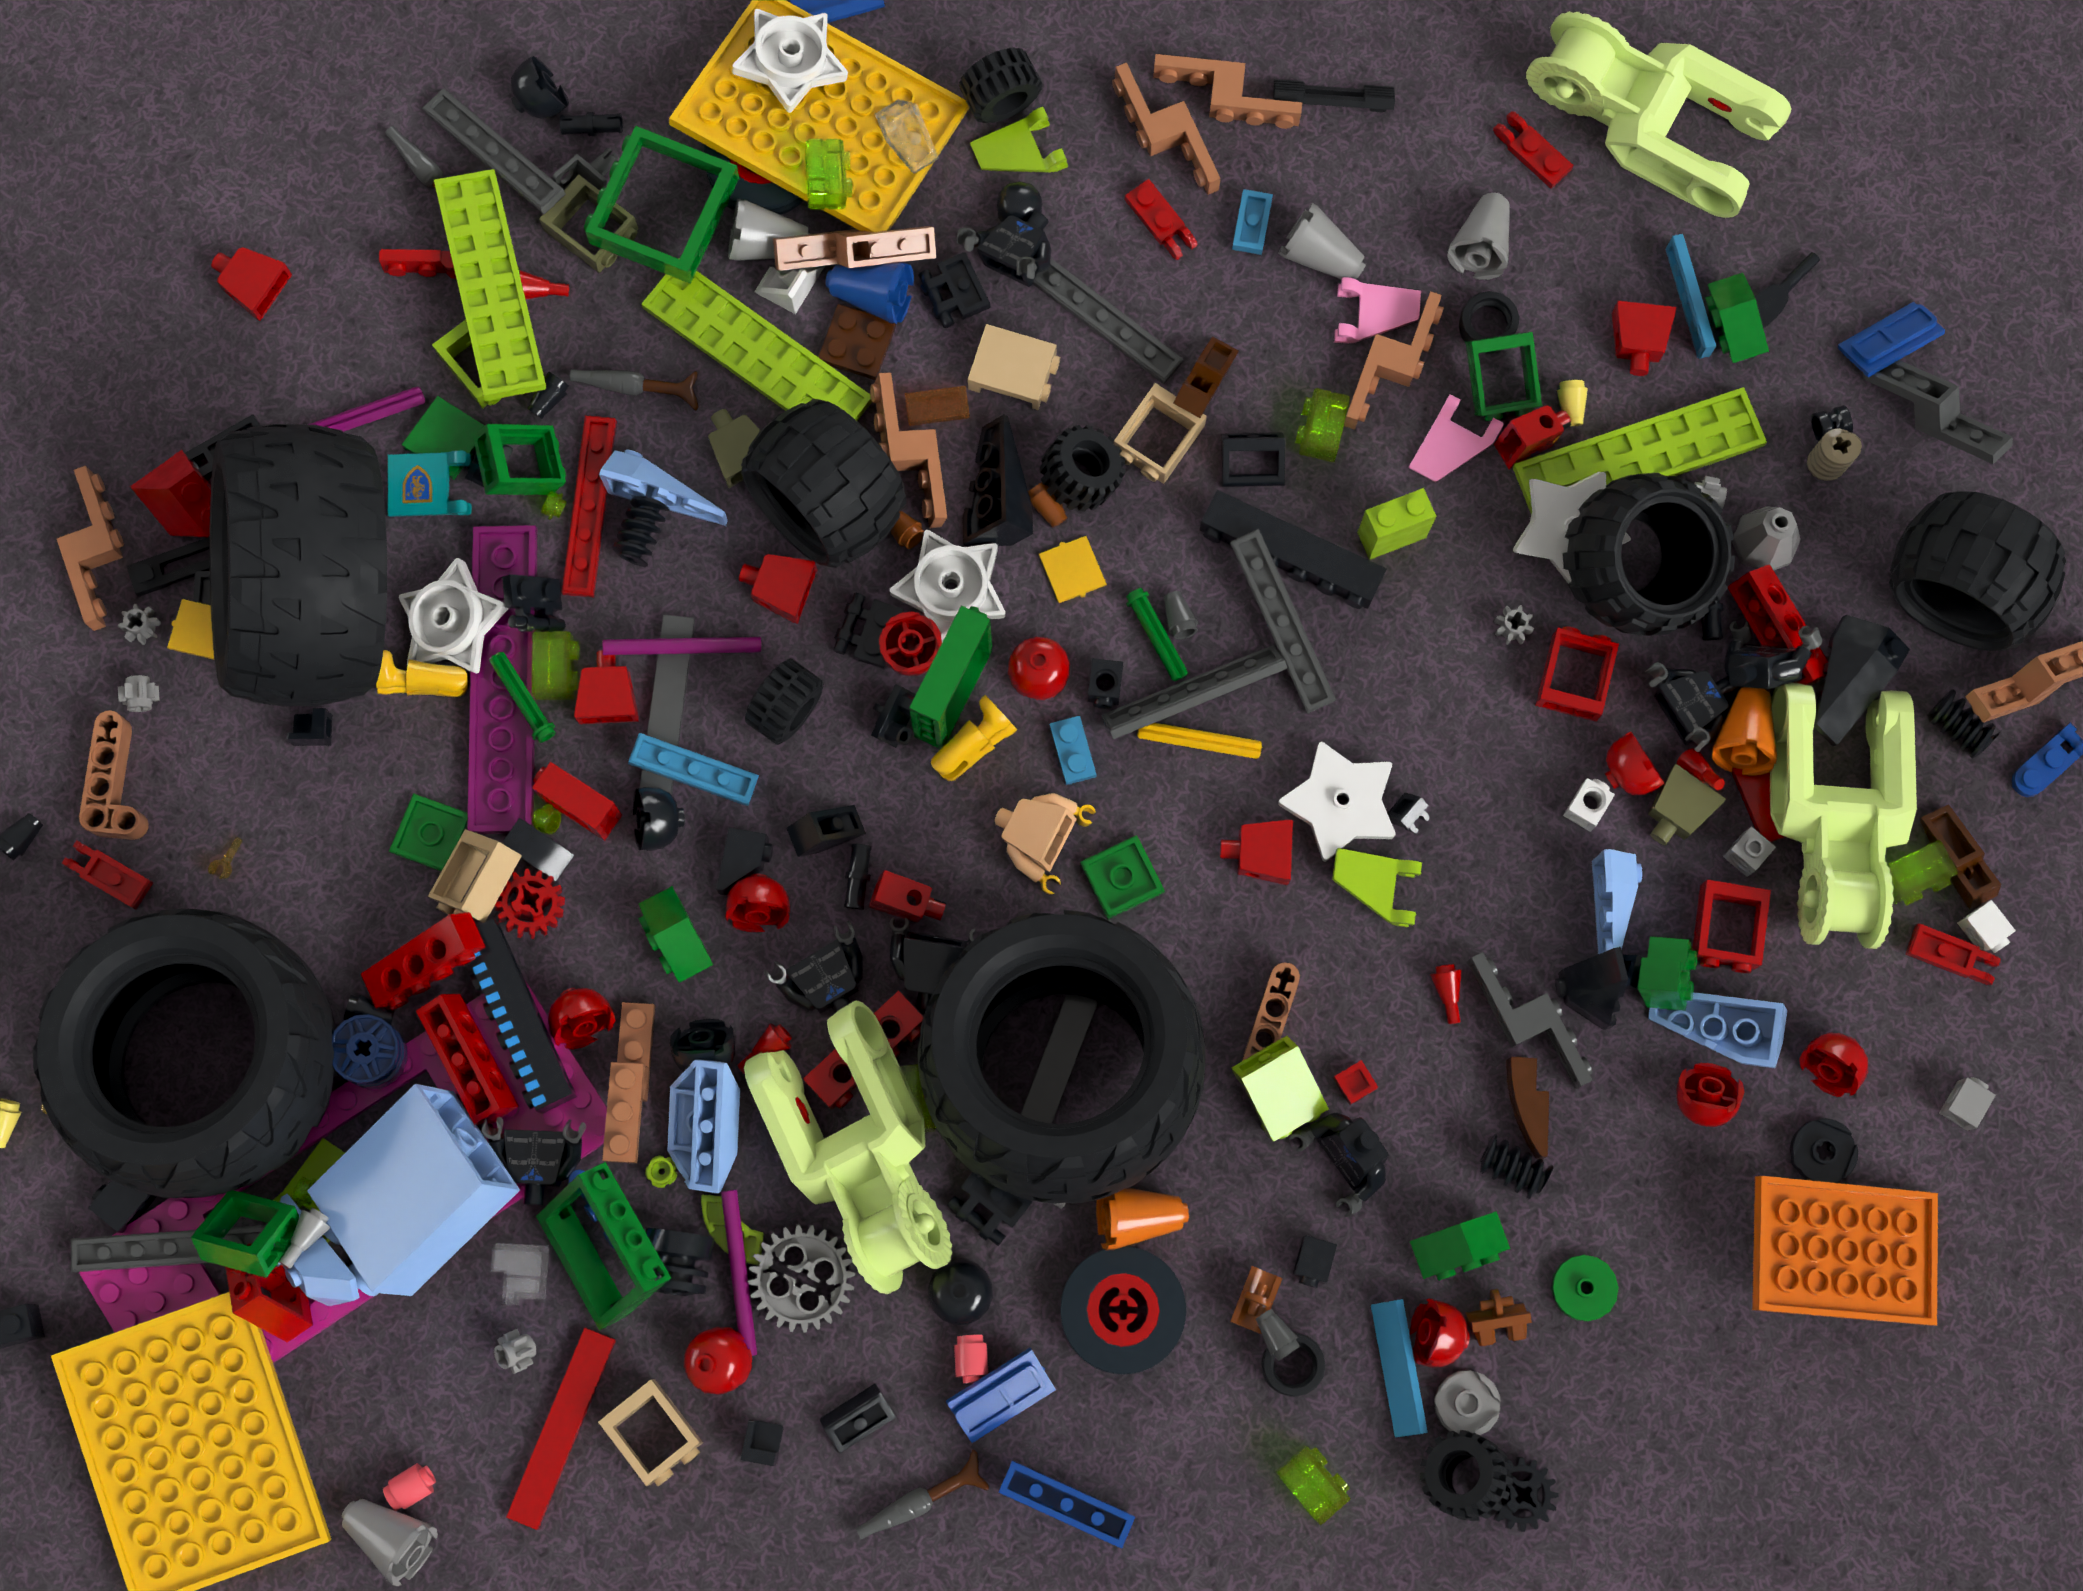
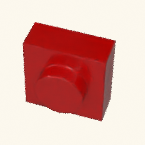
M1362 1060L1333 1077L1349 1105L1379 1088Z

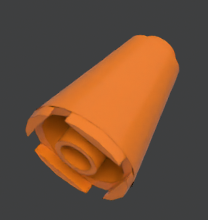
M1743 687L1738 691L1712 749V759L1722 769L1732 772L1733 767L1743 769L1742 775L1749 776L1762 775L1773 770L1774 764L1777 761V749L1771 695L1767 690Z
M1126 1188L1111 1196L1096 1200L1098 1235H1105L1107 1242L1101 1243V1246L1105 1251L1115 1250L1181 1230L1184 1223H1187L1189 1219L1187 1203H1182L1179 1196L1134 1188Z

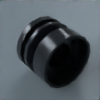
M646 1228L645 1232L671 1276V1279L656 1292L684 1297L694 1294H705L707 1286L693 1284L692 1281L693 1276L708 1278L709 1273L695 1268L696 1261L711 1260L715 1238L673 1230ZM657 1268L653 1269L657 1276L655 1281L662 1277Z

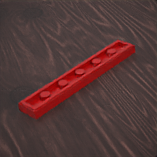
M585 415L562 585L563 595L594 598L607 500V490L599 473L603 465L613 454L616 418Z
M584 1327L506 1518L539 1530L616 1339Z

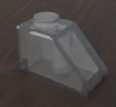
M898 99L875 113L885 141L912 173H917L939 159L916 103Z

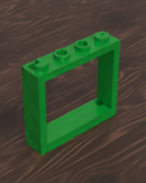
M635 126L632 134H628L623 141V153L619 161H614L611 166L610 180L606 188L602 187L599 191L597 208L594 214H589L585 221V233L591 245L691 284L738 183L739 173L737 165ZM642 146L718 176L680 259L603 229Z
M961 605L909 707L914 737L938 749L946 745L992 653L991 620L987 618V614L980 612L977 607L970 606L968 609Z
M606 1162L577 1175L536 1216L599 1331L628 1316L671 1279ZM604 1174L606 1179L602 1180L601 1175ZM582 1193L636 1286L623 1298L570 1205ZM561 1211L565 1216L564 1219H561V1217L559 1216V1213ZM655 1268L658 1269L660 1275L662 1276L656 1281L655 1279L657 1278V1276L653 1270Z

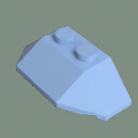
M696 1059L670 1086L667 1151L677 1169L685 1178L684 1182L688 1189L720 1193L737 1156L740 1088L728 1064L725 1062Z
M288 1194L282 1196L280 1202L295 1206L300 1217L302 1211ZM322 1236L307 1250L302 1251L291 1269L283 1266L286 1277L294 1288L299 1286L307 1297L322 1304L333 1306L360 1298L356 1277Z

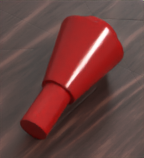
M520 270L525 299L549 295L569 297L570 284L551 283L549 280Z
M1692 748L1680 755L1676 764L1701 782L1707 783L1715 790H1721L1724 787L1725 781L1714 773L1700 751L1696 752L1695 748Z
M1454 964L1436 966V973H1431L1430 976L1442 1003L1445 1004L1448 1024L1460 1023L1457 1002H1459L1462 969H1455Z
M770 1023L752 1049V1052L737 1065L738 1068L745 1074V1063L751 1057L759 1053L790 1049L791 1044L789 1041L792 1039L791 1035L781 1024L775 1026Z

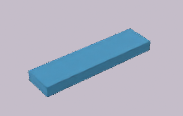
M1684 235L1672 236L1665 250L1697 358L1710 357L1716 348L1714 336Z
M642 733L638 734L628 764L745 806L749 805L759 777L757 774Z
M1403 1299L1372 1304L1371 1310L1395 1437L1428 1433Z

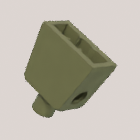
M721 409L711 416V420L717 430L710 433L708 438L726 485L730 488L743 481L742 459L748 455V447L760 430L747 415H742L733 420L727 409Z
M1675 764L1664 778L1665 784L1660 787L1648 812L1649 816L1659 822L1650 836L1662 845H1667L1674 833L1685 840L1724 803L1726 798Z

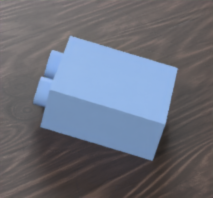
M414 1084L307 1191L320 1212L329 1218L326 1224L330 1226V1229L323 1235L331 1242L342 1245L353 1262L348 1269L356 1277L358 1289L369 1296H377L379 1293L412 1296L507 1204L520 1189L477 1125L473 1124L467 1110L454 1091Z

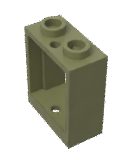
M578 175L564 190L566 194L547 213L543 214L539 220L547 234L600 273L605 267H610L616 261L618 255L604 249H600L594 255L561 230L587 199L594 205H598L597 197L600 190ZM615 203L609 216L621 224V226L614 234L634 241L638 230L635 217Z

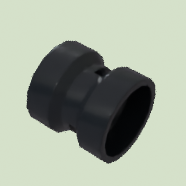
M1844 405L1833 408L1831 412L1820 411L1813 413L1811 416V426L1818 442L1832 429L1840 428L1850 433L1853 432L1852 417L1848 408Z

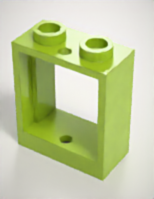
M465 319L432 344L441 360L483 409L487 405L492 406L502 398L484 401L482 388H478L453 359L471 345Z

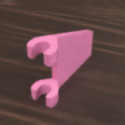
M1342 277L1341 284H1338L1337 297H1359L1358 326L1356 328L1350 324L1339 323L1338 329H1335L1334 343H1356L1374 337L1376 334L1379 335L1419 320L1421 291L1366 284L1349 277Z
M1450 394L1412 460L1409 469L1436 483L1492 446L1504 423L1493 417L1483 437L1474 434L1451 421L1461 400Z

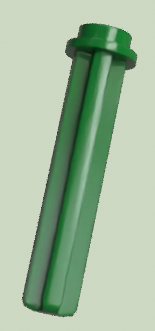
M1138 588L1126 596L1128 600L1126 605L1134 610L1171 679L1178 681L1184 678L1188 671L1147 599L1149 593L1144 592L1142 588Z
M496 653L489 659L490 663L532 728V738L534 740L537 739L539 743L548 741L556 734L554 723H548L505 653Z

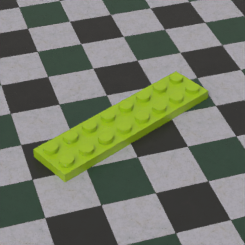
M491 169L435 179V189L484 401L546 390V383L495 170Z
M696 271L691 284L665 274L641 304L642 308L785 411L800 403L806 404L812 399H819L835 404L858 421L872 403L868 392L698 271Z
M1742 387L1514 464L1513 470L1532 514L1530 479H1538L1568 487L1597 472L1606 473V485L1613 480L1635 474L1660 473L1665 476H1678L1764 447L1767 441L1745 388Z

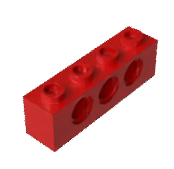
M1770 564L1749 571L1728 586V590L1761 645L1792 648L1802 646L1803 643L1798 632L1807 625ZM1820 647L1810 650L1812 654L1802 671V680L1792 683L1812 686L1826 677L1823 669L1824 664L1828 663V660Z
M470 912L450 914L362 972L361 976L375 1008L390 1006L391 1010L406 1005L409 1002L408 997L411 995H418L431 988L430 983L434 980H442L452 975V969L457 965L462 966L475 960V954L486 946Z
M899 990L873 1013L882 1029L888 1023H895L900 1027L897 1037L893 1039L887 1038L896 1058L900 1055L899 1047L904 1042L909 1040L912 1043L920 1036L923 1016ZM836 1049L803 1078L806 1084L830 1110L835 1106L839 1109L843 1108L854 1097L851 1092L857 1087L853 1076L846 1083H839L835 1080L834 1076L837 1069L848 1067Z
M440 994L416 1010L474 1125L483 1124L484 1119H487V1124L497 1121V1117L502 1118L519 1107L461 994Z

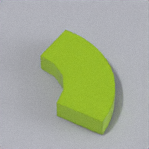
M701 1195L702 1214L706 1227L711 1236L715 1238V1242L728 1254L721 1196ZM741 1220L746 1263L759 1266L760 1262L753 1256L754 1254L762 1255L763 1248L761 1243L764 1239V1233L752 1230Z

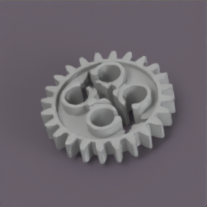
M799 1224L796 1226L795 1234L791 1235L785 1227L783 1228L784 1238L780 1239L774 1233L771 1234L774 1244L769 1246L762 1242L761 1246L766 1253L764 1256L760 1254H754L753 1256L760 1264L759 1266L749 1267L750 1271L757 1274V1278L748 1281V1284L758 1286V1290L751 1294V1298L761 1297L762 1302L757 1306V1310L766 1307L769 1309L766 1320L771 1319L775 1315L779 1317L777 1321L778 1328L787 1321L789 1322L790 1332H793L798 1323L801 1324L802 1330L805 1333L808 1329V1323L813 1322L816 1329L819 1330L820 1319L824 1318L831 1324L832 1318L830 1313L832 1311L838 1314L843 1313L838 1306L839 1302H850L843 1294L845 1290H854V1286L846 1283V1279L855 1276V1273L845 1269L846 1266L852 1263V1259L842 1260L841 1256L847 1248L842 1247L836 1250L834 1246L838 1238L834 1237L829 1242L826 1241L827 1230L825 1229L819 1236L814 1235L813 1225L809 1227L806 1234L802 1233ZM799 1247L802 1249L804 1259L801 1264L797 1266L788 1265L787 1268L797 1273H801L803 1269L809 1271L807 1277L818 1283L820 1280L815 1276V1266L821 1261L831 1263L834 1272L831 1278L826 1280V1283L828 1285L841 1284L840 1287L835 1288L831 1292L830 1300L832 1305H829L825 1297L820 1295L818 1296V1306L810 1311L803 1309L800 1305L801 1295L806 1291L815 1292L816 1289L807 1284H803L801 1288L795 1286L796 1280L786 1274L783 1277L789 1282L788 1292L783 1296L774 1295L770 1289V1284L778 1275L776 1272L763 1273L764 1270L769 1269L768 1267L773 1265L772 1252H775L776 1257L781 1262H784L785 1253L789 1248Z

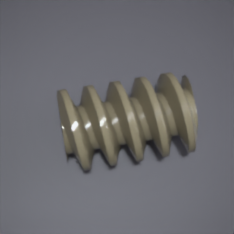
M1840 428L1828 431L1809 453L1807 458L1808 470L1819 480L1831 481L1839 478L1861 453L1862 444L1860 438L1854 433Z

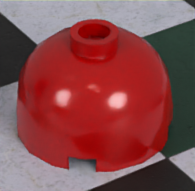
M914 611L902 612L890 618L879 637L880 653L886 665L896 673L905 676H918L927 672L942 644L941 632L936 623L930 618L928 619L926 616Z
M1035 636L1025 639L1015 647L1009 658L1008 675L1011 685L1019 694L1035 700L1052 698L1064 689L1069 679L1070 662L1067 653L1058 642L1048 637Z
M1631 731L1611 745L1606 756L1609 771L1604 774L1614 789L1620 786L1626 793L1636 796L1645 795L1665 784Z
M753 874L741 879L733 885L728 893L725 918L727 921L731 919L733 921L732 926L736 929L746 932H765L760 925L777 924L778 930L783 928L789 921V896L782 884L764 874Z
M569 988L563 991L553 1002L548 1013V1023L555 1044L559 1046L560 1043H566L564 1045L566 1049L583 1048L599 1040L592 1037V1035L605 1028L609 1032L616 1021L614 1012L606 998L594 989Z
M1829 1032L1816 1037L1809 1043L1800 1056V1067L1802 1071L1807 1068L1818 1078L1810 1081L1823 1092L1835 1097H1842L1844 1093H1850V1096H1852L1862 1085L1868 1074V1057L1854 1038L1841 1033Z
M1698 1063L1694 1065V1069L1687 1072L1686 1069L1682 1071L1676 1088L1677 1104L1683 1115L1693 1123L1705 1127L1721 1126L1736 1116L1745 1093L1743 1083L1740 1079L1737 1083L1731 1077L1732 1071L1713 1063Z
M1429 1298L1426 1299L1428 1301L1427 1304H1419L1411 1320L1409 1334L1411 1335L1417 1331L1415 1346L1412 1348L1414 1361L1423 1366L1443 1367L1454 1363L1469 1345L1470 1334L1462 1313L1456 1307L1443 1301Z
M717 1326L700 1332L689 1342L684 1353V1368L687 1378L695 1388L704 1393L724 1394L735 1390L747 1380L752 1369V1353L750 1349H747L741 1333L730 1327Z

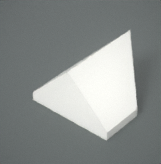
M825 266L782 271L769 267L754 292L796 314Z

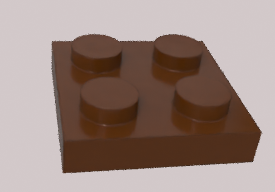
M838 304L819 358L832 367L876 380L896 324L889 323L872 314Z

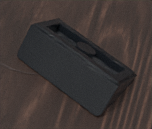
M873 1384L821 1417L820 1422L838 1452L841 1453L895 1419L896 1416L877 1384Z

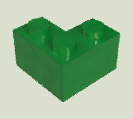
M1742 272L1707 284L1710 296L1705 297L1709 314L1712 315L1715 327H1721L1723 335L1718 336L1722 353H1729L1732 363H1736L1769 352L1756 298L1744 273Z
M673 886L638 904L643 914L638 919L654 951L661 950L663 955L659 957V960L667 975L673 972L680 983L713 965Z
M1650 937L1647 958H1641L1638 990L1646 1007L1686 1011L1687 1001H1692L1694 983L1690 981V971L1696 970L1697 951L1693 950L1689 939Z
M1497 1211L1410 1241L1423 1279L1436 1275L1438 1281L1457 1275L1455 1271L1457 1267L1461 1266L1463 1272L1498 1261L1500 1260L1498 1253L1510 1249Z

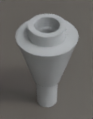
M311 1208L309 1212L302 1210L290 1241L291 1245L279 1263L291 1269L302 1251L307 1250L330 1229V1226L326 1224L329 1218L314 1208Z

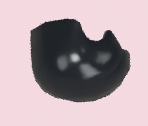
M1021 181L1004 186L997 197L998 218L1001 223L1008 216H1015L1027 222L1034 211L1042 213L1040 192L1032 184Z

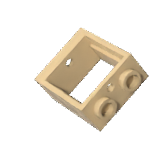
M1156 383L1115 438L1113 444L1119 446L1122 450L1119 455L1125 458L1126 465L1132 463L1141 469L1142 475L1153 482L1158 480L1164 484L1205 427L1207 416L1203 414L1199 418L1173 404L1176 396ZM1153 407L1189 430L1164 467H1161L1127 445Z
M465 829L428 897L438 902L436 908L448 915L470 912L474 920L484 923L522 855L499 841Z
M655 1379L649 1380L598 1421L646 1486L654 1482L657 1486H660L674 1474L671 1468L680 1461L684 1465L689 1463L700 1453L697 1447L703 1443ZM652 1398H655L688 1442L649 1472L616 1427Z

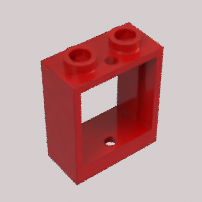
M1574 627L1557 628L1552 635L1535 706L1597 722L1603 714L1619 643L1611 642V638L1604 635L1596 634L1592 637L1581 634V631ZM1560 646L1604 657L1594 700L1550 688Z
M552 762L546 768H540L533 779L534 786L532 789L542 801L604 841L623 816L614 802Z
M1708 879L1700 885L1692 947L1694 951H1697V960L1700 961V966L1719 968L1720 964L1732 966V971L1738 973H1751L1752 969L1755 970L1762 966L1771 890ZM1713 900L1756 907L1751 955L1707 948Z
M282 1265L275 1266L267 1278L225 1267L233 1314L287 1343L313 1326L308 1297L299 1286L294 1288L290 1284ZM261 1287L271 1292V1298L262 1294Z

